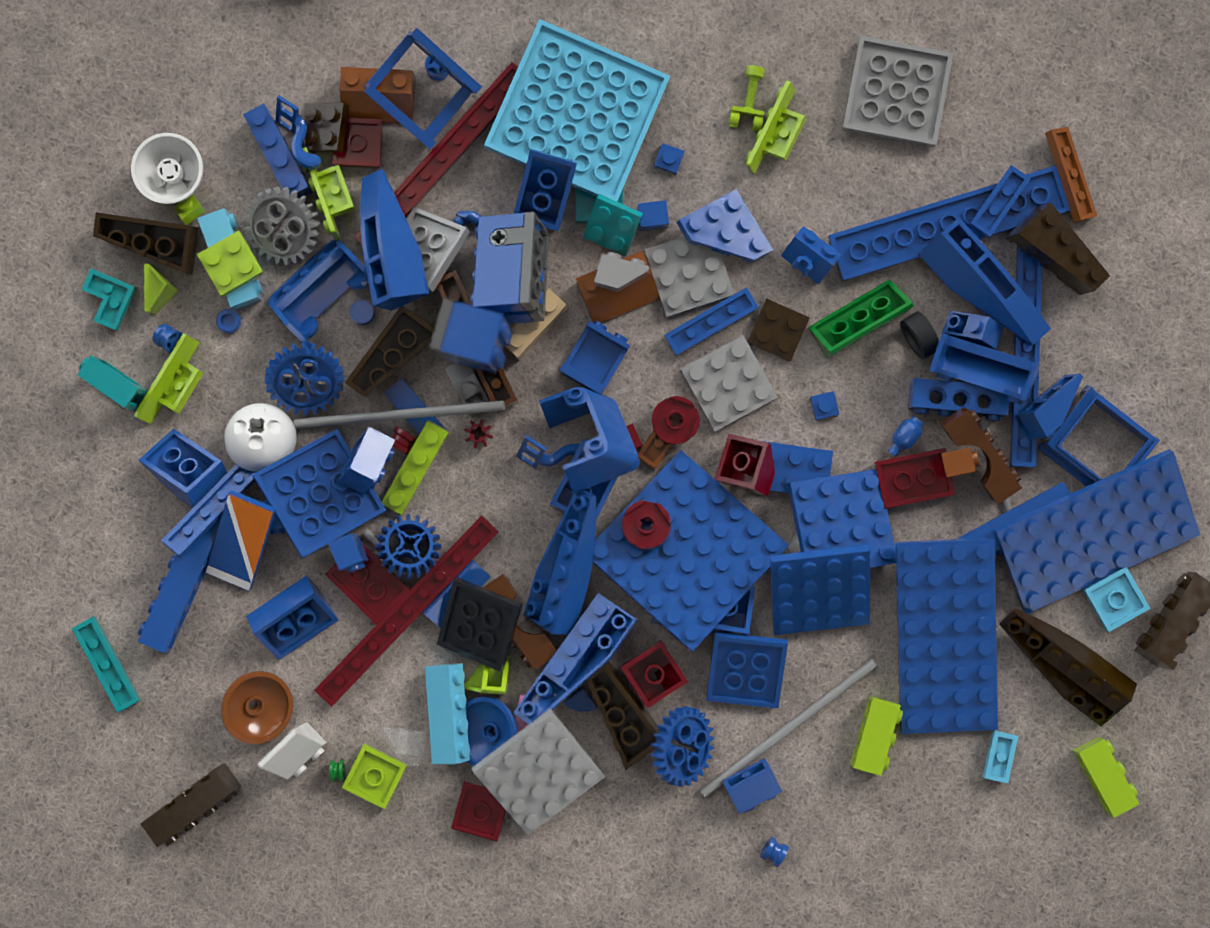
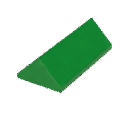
M889 279L808 328L828 359L914 307V304Z

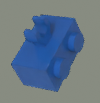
M804 226L781 254V257L791 263L794 269H799L803 272V276H808L818 285L841 256L833 246L824 242L813 231L808 230Z

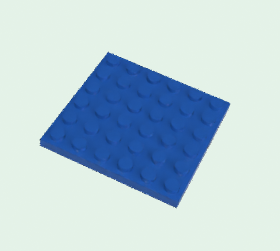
M680 450L595 540L593 564L690 652H693L769 569L770 556L781 555L788 548L789 544ZM638 501L656 502L662 505L670 516L669 535L666 541L655 549L638 550L623 535L622 520L624 514L632 504ZM642 520V526L640 528L642 530L646 529L647 531H650V526L653 523L651 521L646 522L645 520Z

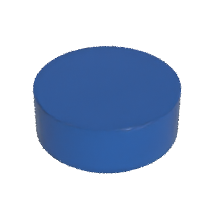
M358 300L352 304L350 316L357 324H368L374 318V308L368 301Z
M225 309L218 314L216 323L221 331L231 334L239 330L242 320L236 311Z

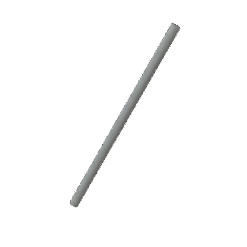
M493 401L294 419L293 424L295 429L502 411L505 410V402Z
M873 659L869 660L701 788L700 792L706 798L724 784L722 780L744 769L874 670L877 664Z

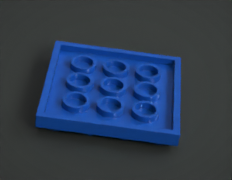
M338 429L252 475L268 504L277 508L275 515L301 559L386 512L374 489L369 488L362 494L338 482L351 453Z
M876 469L787 484L801 552L869 545L870 568L896 564L893 534L887 508H884Z
M869 545L770 556L774 635L870 625Z

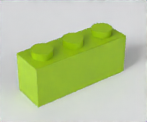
M869 695L850 766L882 776L883 771H887L890 757H887L889 747L893 748L896 740L894 729L896 724H900L903 711L900 710L901 705Z
M1096 737L1072 750L1107 815L1115 818L1139 805L1136 798L1139 796L1132 783L1127 782L1124 776L1127 772L1121 762L1115 760L1113 756L1115 750L1108 740L1105 741L1103 738Z

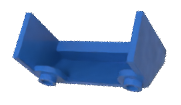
M333 239L270 296L268 304L286 327L301 342H305L307 348H310L312 344L308 338L314 336L318 330L316 318L349 287L353 290L364 289L369 284L366 267L340 240L336 241Z
M942 333L929 371L936 372V378L949 382L952 377L1008 395L1006 400L1021 404L1022 400H1028L1040 364Z
M574 387L539 400L549 428L591 413L599 433L598 437L590 439L585 444V458L563 465L573 493L632 472L639 466L640 460L619 407L613 398L582 387Z

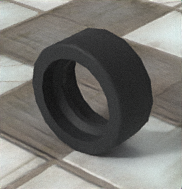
M917 311L900 321L901 330L906 341L919 358L926 359L936 352L939 338L928 319L922 313Z

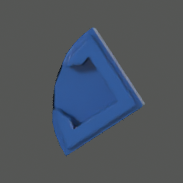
M584 687L564 701L569 708L579 712H589L597 708V705Z

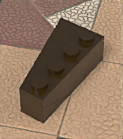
M1051 202L1034 209L1005 237L1010 243L1014 242L1026 255H1031L1039 261V265L1055 273L1059 280L1079 295L1096 291L1110 277L1109 273Z
M96 212L93 237L149 258L182 273L193 275L198 227Z
M400 307L348 377L345 384L366 398L432 342L435 328L406 307Z
M1196 572L1184 573L1176 583L1178 587L1173 594L1170 593L1163 602L1164 608L1160 614L1156 613L1149 623L1151 627L1147 633H1142L1136 641L1138 646L1134 651L1159 668L1175 669L1178 664L1174 661L1175 657L1179 653L1183 654L1188 646L1185 641L1186 638L1196 632L1199 627L1198 617L1204 616L1210 608V582Z
M608 661L587 682L613 738L616 750L622 759V764L625 770H627L655 749V747L651 746L652 743L657 741L653 735L655 733L659 734L660 730L648 711L610 661Z
M224 763L214 768L208 775L194 783L190 789L179 794L172 802L166 804L143 821L141 826L156 847L162 844L169 846L179 838L177 833L185 829L188 832L199 823L196 819L204 814L207 818L218 810L216 805L222 800L228 803L238 795L236 790L241 785Z

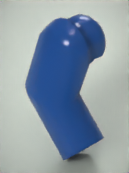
M459 211L455 214L456 217L453 222L465 226L466 222L477 227L479 226V217L483 216L475 211Z

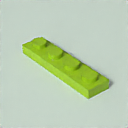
M430 420L426 422L383 498V505L400 515L404 514L450 432Z

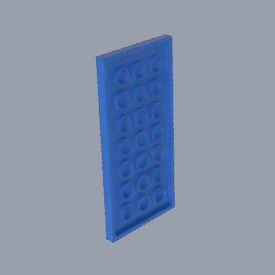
M1170 449L993 529L1023 612L1027 614L1086 588L1121 568L1132 567L1200 535L1174 451Z
M990 537L895 542L899 705H901L900 710L903 711L900 721L901 734L998 730L995 539Z

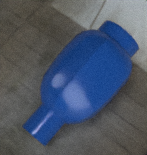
M914 416L903 420L893 434V445L888 452L896 457L900 450L911 448L921 437L924 424Z

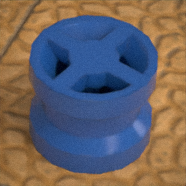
M430 57L426 58L425 69L432 80L442 81L449 75Z
M162 324L154 331L153 342L171 353L177 341L181 338L182 333L174 330L168 324Z
M771 836L763 847L760 858L763 860L768 859L772 862L773 866L779 867L788 852L789 846L779 844L776 838Z

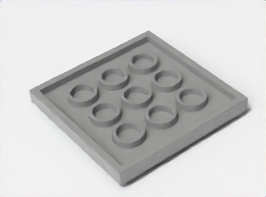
M860 35L842 130L935 147L937 145L954 53Z
M551 708L472 767L473 773L527 835L531 834L605 778L601 769Z

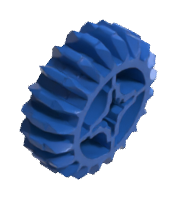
M410 514L406 515V521H403L399 515L397 516V524L393 520H389L388 525L390 528L385 526L381 528L382 533L385 535L379 534L377 536V540L382 542L376 544V550L381 551L377 554V558H386L381 563V566L386 567L390 564L389 574H392L396 569L398 570V578H401L402 572L407 573V579H411V572H414L415 576L419 578L421 576L420 569L427 574L429 573L427 565L435 567L436 562L432 558L439 559L440 553L435 551L441 549V544L435 543L440 539V535H431L435 532L436 528L431 526L427 529L426 527L429 523L427 519L421 524L419 523V515L415 517V521H411ZM402 530H414L419 533L410 536ZM395 534L400 546L391 554L388 543ZM426 539L429 550L422 559L418 547ZM405 543L413 544L412 551L404 549ZM407 557L416 563L404 564L397 561V559L400 560Z

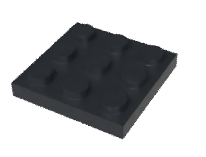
M457 577L453 581L437 645L501 672L505 668L522 604Z

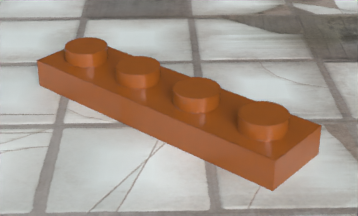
M1057 128L1046 132L1048 145L1057 167L1074 223L1097 217L1069 128Z

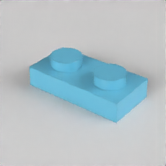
M996 730L992 731L982 775L983 778L1008 784L1019 736Z

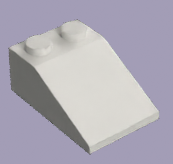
M306 722L293 729L258 765L260 768L285 779H289L293 775L297 778L307 769L304 764L310 758L315 761L325 751L322 747L327 742Z

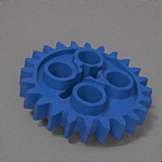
M302 342L301 348H297L293 343L292 350L290 351L283 347V355L276 352L275 360L270 359L269 367H266V392L271 393V400L277 399L278 407L285 404L286 412L294 408L295 415L298 414L299 410H303L305 416H307L308 410H312L314 414H317V408L319 407L326 411V403L333 406L334 398L339 399V391H343L344 375L343 367L339 366V359H332V351L324 354V346L319 348V350H315V343H312L310 348H306L305 342ZM306 363H311V364H313V365H312V366H305L304 364H306ZM285 374H290V375H292V376H291V377H285V376H283V375H285ZM324 381L326 383L318 384L317 382ZM298 392H303V393H305V394H303V395H298V394H296V393H298Z
M683 706V708L676 707L675 711H669V717H662L663 725H657L660 732L653 735L657 741L651 744L652 747L656 748V751L651 754L652 757H656L652 765L658 767L656 774L661 775V780L667 781V784L679 787L684 785L690 786L691 781L697 782V775H704L702 768L709 767L706 761L707 759H712L709 751L713 750L714 746H711L710 742L715 738L709 735L713 730V727H708L710 720L705 719V713L699 712V709ZM672 740L678 742L681 745L691 747L695 749L696 752H691L686 748L675 746L671 744L670 741Z

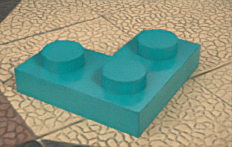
M91 268L81 290L103 299L93 321L118 331L137 288Z

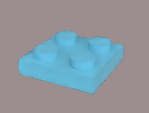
M1127 567L1121 568L1082 590L1106 632L1118 628L1151 609Z

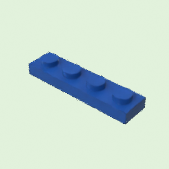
M746 287L666 333L664 337L675 356L754 312L759 307Z

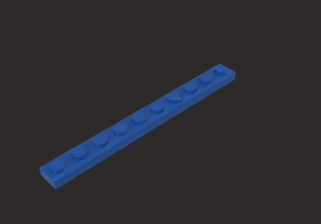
M1017 245L1016 283L1041 314L1042 266L1039 265L1040 262L1034 257L1022 252L1021 248ZM1014 334L1013 356L1039 363L1040 339L1034 345H1031ZM1039 370L1028 400H1022L1021 404L1012 402L1010 467H1036L1037 438L1030 437L1018 414L1038 398Z

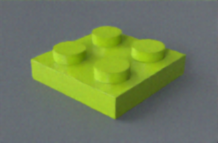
M239 230L197 254L222 297L264 274L263 269Z
M364 743L342 788L386 809L408 764Z

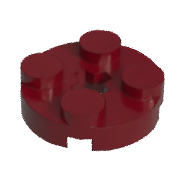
M672 396L664 399L657 404L652 414L654 433L659 439L668 444L678 445L686 443L694 437L700 425L699 413L694 404L681 396ZM679 414L682 424H677L676 427L671 426L672 422L669 421V417Z
M638 501L626 510L622 520V532L625 539L638 550L655 549L666 541L670 532L671 519L667 510L662 505L656 502ZM642 520H645L646 522L651 521L653 523L650 526V531H647L646 529L642 530L640 528L642 526Z

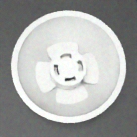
M160 133L146 139L137 148L131 163V174L137 189L146 198L161 204H176L191 197L200 186L204 172L202 157L195 145L187 138L174 133Z
M266 403L250 404L238 410L229 420L224 435L225 448L232 461L241 468L258 472L293 453L297 440L296 429L290 417L280 408Z

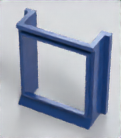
M415 28L414 31L407 33L365 84L364 92L425 146L431 149L436 143L435 137L472 93L477 94L482 86L424 33ZM413 43L461 85L459 90L425 131L376 89Z
M1088 385L1081 392L1083 396L1067 415L1063 424L1057 428L1056 433L1049 440L1043 441L1038 447V450L1086 487L1102 480V478L1060 445L1093 403L1145 442L1125 469L1144 461L1160 441L1097 393L1092 386Z

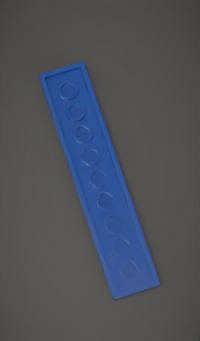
M1056 165L1026 174L1031 178L992 235L1015 229L1034 209L1050 202L1060 214L1070 211ZM997 184L829 235L830 245L841 254L836 264L842 282L920 258L918 254L958 218L968 226L978 239L986 238L969 226V224Z

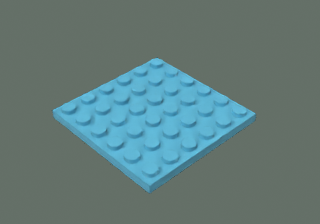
M539 19L485 141L484 148L526 166L530 149L577 162L572 182L573 187L596 197L601 194L614 201H618L670 76Z

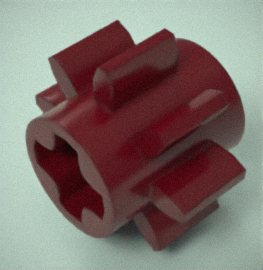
M483 419L480 420L479 424H475L471 420L472 427L464 429L470 436L465 441L470 442L473 440L474 448L476 449L479 443L488 447L486 440L488 438L494 439L488 433L492 426L484 427ZM479 428H482L485 436H481L479 440H476L473 431H478Z

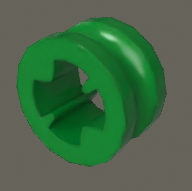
M331 760L329 770L331 782H335L336 779L344 782V760H340L339 763Z

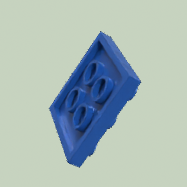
M715 632L706 701L779 708L788 640Z

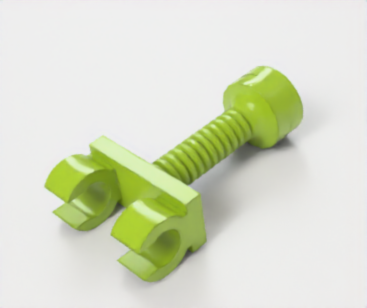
M748 65L746 67L745 77L749 79L745 104L744 107L732 106L729 121L730 127L737 128L740 115L754 117L752 131L759 132L762 129L765 111L755 110L753 105L758 81L764 79L765 69L763 67Z

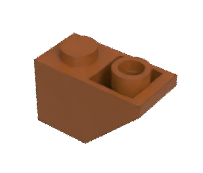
M971 447L941 453L946 477L976 472L975 467L980 466L977 451L972 452Z

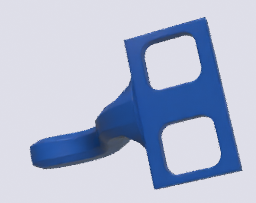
M278 95L275 122L295 134L291 144V153L294 160L306 169L314 170L319 168L321 164L320 157L307 153L302 149L307 133V125L305 120L298 114L299 108ZM282 102L292 108L293 114L283 108ZM281 116L292 123V127L283 122Z
M526 435L516 457L535 469L538 465L551 467L567 456L575 455L580 444L572 443L565 445L553 454L548 455L544 454L547 449L546 447ZM527 442H530L536 447H538L540 449V452H537L533 448L529 447L527 445ZM524 452L534 458L535 462L524 457L522 453Z

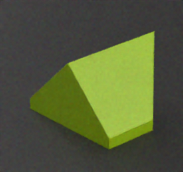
M144 264V311L150 315H156L179 290L155 267L150 264Z
M508 654L505 668L501 672L480 664L464 683V689L480 693L506 694L508 691L510 655Z

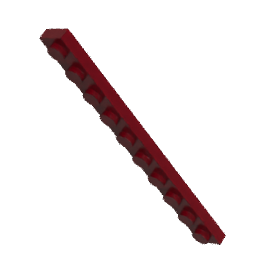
M513 62L509 64L396 189L394 194L405 217L409 215L412 209L419 204L496 118L518 69ZM361 229L353 237L360 245H362Z
M481 515L436 562L435 567L430 568L429 573L425 574L314 691L331 707L334 706L457 575L486 547L499 531Z

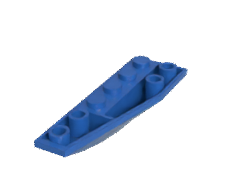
M379 169L362 178L360 201L361 239L373 306L393 311L428 295L429 290L418 243L384 170Z
M960 218L954 221L918 254L949 290L1029 344L1034 345L1051 330L1037 308L1012 276Z
M585 490L574 493L544 553L532 582L523 616L552 634H569L579 620L589 584L595 549V495Z
M598 593L513 713L527 724H530L550 708L552 710L555 709L611 659L637 622V619Z

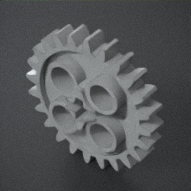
M279 186L272 190L268 188L263 193L260 192L255 195L256 198L249 202L251 206L245 210L250 214L244 218V221L249 223L244 230L251 231V235L247 237V240L254 239L255 243L252 245V248L259 246L260 251L258 255L267 253V261L275 257L276 264L284 261L285 265L292 261L295 264L300 261V258L303 260L308 256V253L314 251L313 246L319 242L315 236L321 232L315 229V227L320 222L313 220V217L318 213L310 212L309 209L313 204L305 205V196L297 198V190L289 194L288 187L280 190ZM276 205L280 206L282 214L278 212ZM291 211H293L294 214L292 215V217L288 219L282 226V221L287 219ZM295 221L300 224L301 230L295 226ZM264 223L269 226V231L264 227ZM282 226V231L277 233L273 241H271L272 235ZM282 238L287 241L288 247L283 244Z

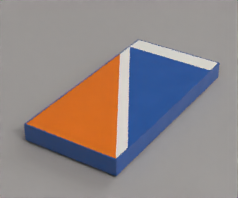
M231 490L227 496L205 573L250 591L256 578L277 508Z

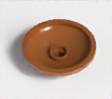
M253 671L237 678L226 690L221 703V718L225 728L233 737L248 744H261L277 737L288 725L293 712V697L287 684L278 676L265 671ZM255 700V706L249 708V703Z

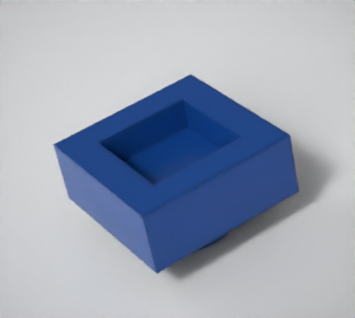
M662 143L654 167L676 175L684 150Z
M834 391L810 397L815 420L839 415Z

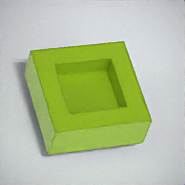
M194 194L173 207L186 225L205 212Z

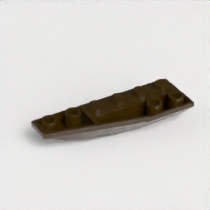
M1016 608L1000 621L999 625L1056 691L1100 727L1132 701L1137 683L1080 641Z

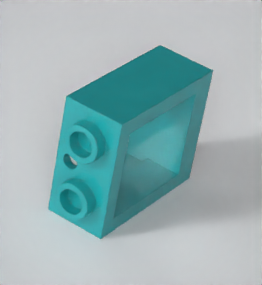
M93 355L85 358L79 366L80 371L77 374L79 377L126 409L136 411L148 392L147 389L110 363Z

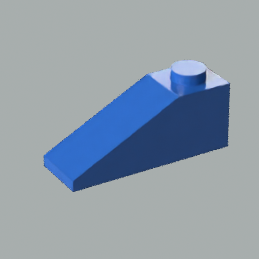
M1081 373L1064 375L1018 414L1031 438H1050L1056 433L1055 430L1063 424L1083 378Z

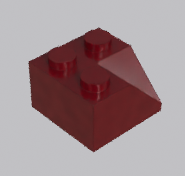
M728 434L714 480L730 487L768 496L775 476L771 444Z
M661 639L621 665V669L647 709L688 683V680Z

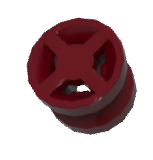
M396 426L394 429L395 434L391 437L395 439L392 446L407 455L410 444L414 443L417 438Z

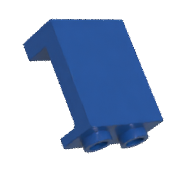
M595 320L594 323L588 321L585 330L559 371L585 388L603 394L629 350L630 345L626 343L628 341L626 337L619 333L612 335L606 331L607 327Z

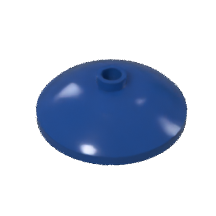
M483 696L474 698L466 703L468 744L470 746V761L467 762L475 766L515 736L518 731L511 711L498 699Z

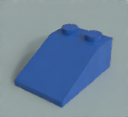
M530 149L513 214L535 212L546 228L559 231L577 162Z
M172 429L139 459V462L177 498L191 508L227 474L225 466L220 459L175 429Z
M582 439L571 462L586 457L584 446L587 441ZM566 473L550 503V507L562 513H565L574 495ZM617 477L584 489L596 496V520Z

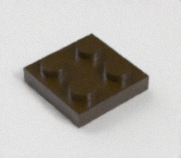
M305 103L303 119L307 125V133L302 149L307 147L309 152L343 153L349 105L345 103Z
M766 298L747 343L790 362L810 317Z

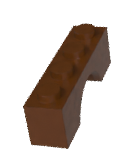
M962 407L942 421L940 425L956 446L973 445L981 448L986 457V470L980 482L992 500L999 505L1022 489L1018 483L1021 478L1014 468L1009 470L1005 464L1008 459L1000 448L996 450L991 443L995 440L987 429L982 431L978 425L981 420L973 409L969 411Z
M505 574L500 575L483 587L512 600L518 594ZM516 625L511 645L514 648L518 646L523 653L520 657L528 668L532 666L536 670L550 660L558 649L546 632L531 634L523 631Z

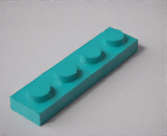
M96 616L71 628L117 713L141 701Z

